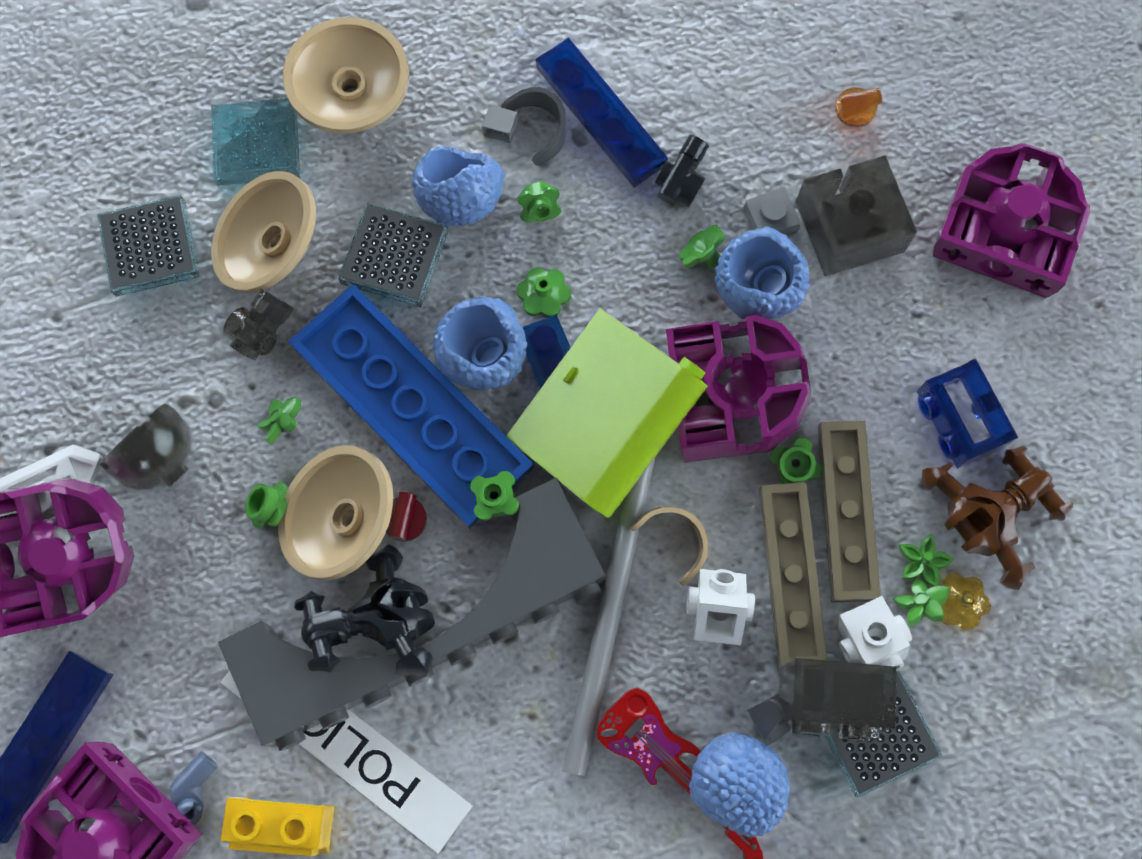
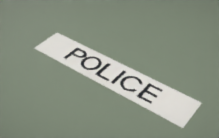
M229 671L220 683L241 698ZM347 710L348 719L331 728L323 730L321 724L304 732L306 739L299 743L300 746L438 854L473 807L350 710Z

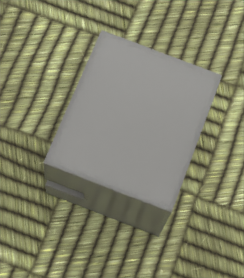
M489 104L482 124L483 136L511 143L518 124L517 112Z

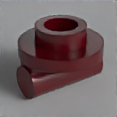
M399 492L398 497L393 499L392 514L386 533L394 540L401 542L412 541L419 537L426 528L427 513L423 505L416 500V495Z

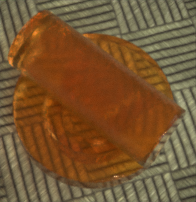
M859 87L844 90L836 98L835 112L842 123L850 127L858 128L868 125L874 119L878 105L882 103L881 91L879 88L866 90Z

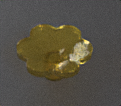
M958 573L949 574L943 580V586L949 587L950 594L947 601L941 605L945 619L942 620V623L947 626L958 624L966 630L974 629L979 625L981 616L987 614L991 609L990 599L983 594V582L977 577L964 578ZM964 596L968 598V602L965 601Z

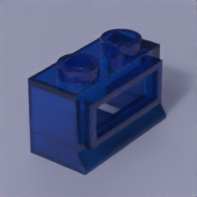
M976 358L957 368L926 380L917 390L919 395L918 405L926 419L932 420L939 433L938 443L941 451L946 458L953 460L957 469L998 452L1019 438ZM954 382L955 384L962 382L973 402L971 404L972 413L977 419H982L991 436L990 438L976 444L974 443L945 386Z

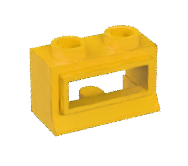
M227 797L221 841L230 842L229 849L311 857L318 854H329L335 805H308L253 800L250 797Z

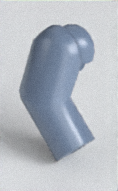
M203 751L188 764L170 786L171 802L194 825L201 819L204 808L202 784L218 768L217 763Z

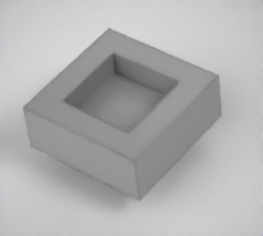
M785 187L745 200L743 208L753 230L769 226L785 235L798 231L801 223Z

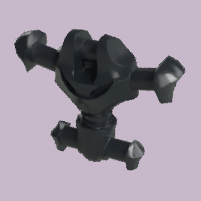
M388 544L365 562L369 570L376 571V581L369 582V588L366 590L364 597L347 611L337 607L323 612L321 605L325 596L313 591L295 601L294 608L297 611H303L305 618L301 627V637L313 652L314 659L310 660L307 664L311 671L331 672L341 661L333 654L332 646L346 644L348 639H351V636H358V633H362L364 637L371 638L380 645H383L386 650L395 648L400 658L396 663L395 674L427 676L432 667L433 657L423 647L416 648L413 642L419 636L431 630L435 625V620L432 612L420 608L428 602L426 591L420 586L407 582L402 578L394 577V571L399 569L403 559L402 554L396 547Z

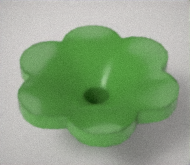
M712 225L705 231H700L693 235L688 245L680 251L679 258L686 268H691L699 262H704L709 269L718 266L717 261L721 255L716 251V248L725 239V234L718 225Z
M539 267L533 268L528 272L527 280L520 282L517 287V295L524 301V310L531 316L542 313L549 318L555 317L560 313L561 305L566 304L571 297L570 288L564 284V275L556 269L545 271Z

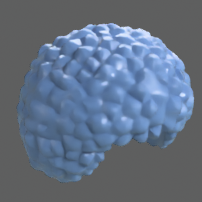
M440 145L437 148H431L425 156L421 157L413 172L411 184L414 187L413 194L417 204L428 217L435 219L438 223L443 222L445 226L458 227L459 225L465 226L480 222L483 218L490 215L503 193L502 186L505 173L501 170V165L495 162L493 158H488L487 155L461 152L460 149Z
M769 226L763 229L749 230L736 239H732L730 244L724 248L722 256L719 257L717 261L718 266L715 268L717 291L720 292L721 299L725 301L726 306L741 319H746V316L753 315L773 320V318L779 319L801 306L807 293L806 291L810 287L808 261L787 235L781 234Z
M481 296L479 298L463 300L461 303L456 304L443 316V320L438 322V328H436L433 338L435 360L441 374L455 384H460L474 390L481 389L482 391H487L490 388L496 389L510 384L513 378H516L518 373L522 371V363L525 361L527 354L525 350L528 344L525 332L518 321L516 312L506 302H502L500 298L493 299L492 297Z
M731 732L713 739L698 754L697 761L693 764L692 777L689 783L690 798L702 810L705 816L710 817L713 822L719 823L724 827L728 826L730 830L736 831L739 835L744 834L746 837L763 836L765 833L771 832L774 826L779 823V820L784 817L785 810L788 808L790 782L787 777L788 771L785 764L781 762L779 754L774 752L773 748L767 747L764 742L738 732Z

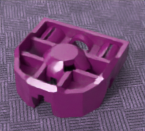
M1020 143L1015 146L990 149L976 161L970 163L959 177L956 191L953 194L934 245L933 257L1044 298L1052 296L1066 285L1090 215V205L1086 202L1081 180L1065 165L1061 156L1032 145ZM1031 159H1036L1039 161L1038 165L1044 167L1037 177L1035 184L1030 181L1017 179L1023 160L1030 162ZM963 195H966V196L975 198V199H977V200H980V201H983V202H986V203L984 204V203L975 201V200H973V199L964 197ZM1034 218L1037 221L1038 227L1025 230L1026 221ZM1049 225V226L1055 227V228H1057V229H1060V230H1063V231H1066V232H1070V231H1072L1073 229H1075V231H1074V233H1073L1072 235H1069V234H1066V233H1064V232L1055 230V229L1050 228V227H1047V226ZM953 248H956L955 254L951 255ZM1038 278L1036 285H1033V281Z
M753 315L746 316V321L738 322V325L729 326V324L720 325L719 321L666 329L669 357L678 364L685 357L706 372L704 383L708 385L706 392L712 404L696 407V404H694L678 426L680 448L686 463L769 452L798 430L811 400V386L807 359L801 345L783 324ZM748 335L751 353L742 352L741 357L735 358L733 354L725 356L723 339ZM730 368L733 377L728 381L727 385L724 386L717 382L720 375ZM800 369L801 383L775 385V373ZM756 403H758L757 409L753 407ZM760 416L763 442H756L755 445L746 446V444L737 445L734 419L742 420Z
M57 479L38 485L0 492V514L17 511L14 514L0 516V637L83 620L127 583L135 556L132 546H128L127 541H124L122 533L125 532L123 522L125 521L123 508L103 487L76 479ZM49 491L55 515L51 516L50 519L43 518L37 493ZM61 527L70 532L75 538L65 543L62 539L54 537L57 528ZM108 528L113 550L94 554L93 548L89 549L87 543L91 539L88 532ZM20 540L18 544V561L26 576L13 578L15 574L14 557L9 546L5 543ZM73 584L79 610L68 614L61 586Z
M98 741L85 742L23 815L20 821L22 831L15 856L16 859H183L203 833L186 816L181 814L177 807L114 744ZM118 798V800H119V802H120V804H121L122 806L112 805V804H113V803L116 801V799ZM58 799L74 818L69 822L59 810H48L50 808L48 803L51 800ZM86 818L96 819L89 830L79 831L81 823Z

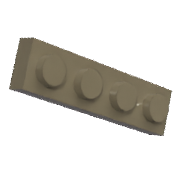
M865 421L820 422L818 425L820 465L822 467L821 477L831 603L870 602L881 597L866 423Z
M807 483L761 485L759 494L778 669L826 666L828 661Z

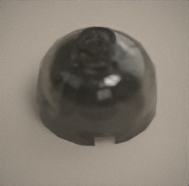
M167 402L149 415L151 418L149 422L146 421L141 426L134 428L99 464L105 472L124 487L137 491L151 490L164 482L170 488L189 470L183 462L192 451L193 438L187 423Z

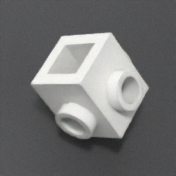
M700 569L697 587L689 586L686 604V614L694 615V640L741 645L745 621L752 622L755 606V595L747 593L746 574L734 573L725 569Z
M883 596L839 616L838 631L843 638L839 642V646L851 668L858 666L865 678L874 673H877L878 677H885L904 666L903 660L907 658L910 648L908 642L912 641V636L904 619L900 615L893 616Z

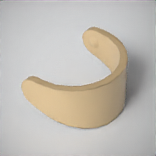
M666 506L649 510L630 527L633 532L654 515L671 512L686 519L696 533L699 546L698 554L694 565L679 580V583L683 586L697 575L707 559L709 546L705 528L693 514L681 508Z

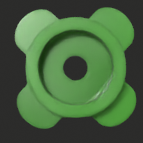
M535 182L527 185L517 198L518 203L523 208L520 212L521 220L530 223L533 221H545L559 216L561 213V207L557 204V199L560 196L559 190L545 182Z
M800 437L795 440L794 444L788 447H775L771 451L770 461L778 467L781 474L779 478L780 484L798 483L809 478L816 479L820 476L822 467L820 463L815 461V457L811 453L812 443L810 440ZM798 459L800 465L793 467L792 460Z
M501 471L497 476L490 478L477 476L471 481L470 489L475 494L477 502L474 513L479 519L489 520L491 516L501 517L513 515L517 512L519 502L515 498L512 486L515 484V478L510 472ZM492 492H498L499 496L497 499H491L490 495Z
M279 482L275 487L258 484L251 490L246 501L245 511L246 515L252 519V525L255 528L260 529L264 524L276 526L280 522L287 508V500L285 498L287 486Z

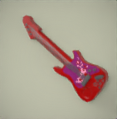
M637 687L629 689L602 717L596 729L597 739L613 753L633 760L639 765L646 780L651 785L657 784L655 775L657 769L661 767L690 795L689 783L692 777V770L679 756L683 753H690L698 757L701 751L692 742L674 734L664 723L660 710L646 691ZM722 826L726 830L725 835L743 851L744 859H763V852L756 836L746 837L744 834L739 835L736 831L730 830L728 826Z

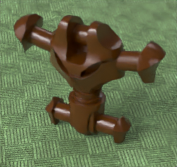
M1025 446L1005 451L1002 463L1005 465L1009 464L1020 478L1007 481L1005 489L1001 490V492L991 491L973 483H969L964 487L948 473L953 466L950 462L941 467L923 469L921 482L924 489L930 491L936 486L951 499L948 503V518L944 523L947 530L950 531L954 528L966 542L961 548L968 554L996 555L1006 572L1000 578V584L1007 589L1019 590L1027 574L1035 569L1033 562L1023 565L1013 548V545L1018 543L1015 527L1017 513L1020 511H1030L1035 505V501L1039 500L1050 513V520L1063 521L1068 512L1073 508L1071 500L1065 503L1053 489L1055 486L1051 482L1053 479L1049 472L1041 470L1038 466L1035 467L1024 455L1028 450Z

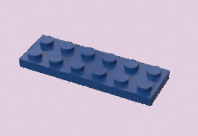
M354 284L288 341L291 347L469 529L480 520L474 513L477 502L475 494L470 489L471 481L475 477L483 476L484 478L497 476L501 471H508L515 478L513 488L534 468V464L450 380L441 374L440 370ZM492 492L490 495L491 499H497L499 496L498 492Z

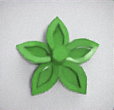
M292 397L284 403L274 399L269 406V418L256 425L262 431H269L266 437V441L272 445L282 428L287 432H292L297 427L294 417L300 411L301 400L299 398Z
M929 534L922 540L920 548L911 544L899 545L903 556L911 561L904 568L902 579H913L921 574L925 583L931 587L938 586L940 580L939 569L947 567L954 560L945 552L938 551L934 553L936 543L932 534Z
M917 577L912 584L913 595H902L893 598L895 604L899 607L910 609L907 613V621L911 627L920 622L923 617H928L932 621L945 620L941 605L947 601L950 590L947 586H934L928 589L926 583Z

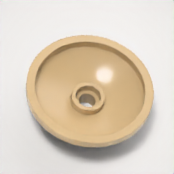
M335 18L310 28L293 44L284 63L283 85L293 109L310 125L332 133H357L379 125L397 110L408 89L409 66L402 45L383 26L362 18ZM349 87L357 88V90L353 92H345L346 89H348Z
M273 171L253 179L231 199L217 223L211 248L214 271L224 285L240 293H257L276 285L298 266L310 246L316 222L314 196L304 181L289 172Z
M348 445L330 448L312 458L295 476L285 496L287 508L278 523L279 542L283 555L297 572L317 580L338 579L352 573L363 565L381 543L392 514L393 488L389 473L384 464L372 453L360 447Z

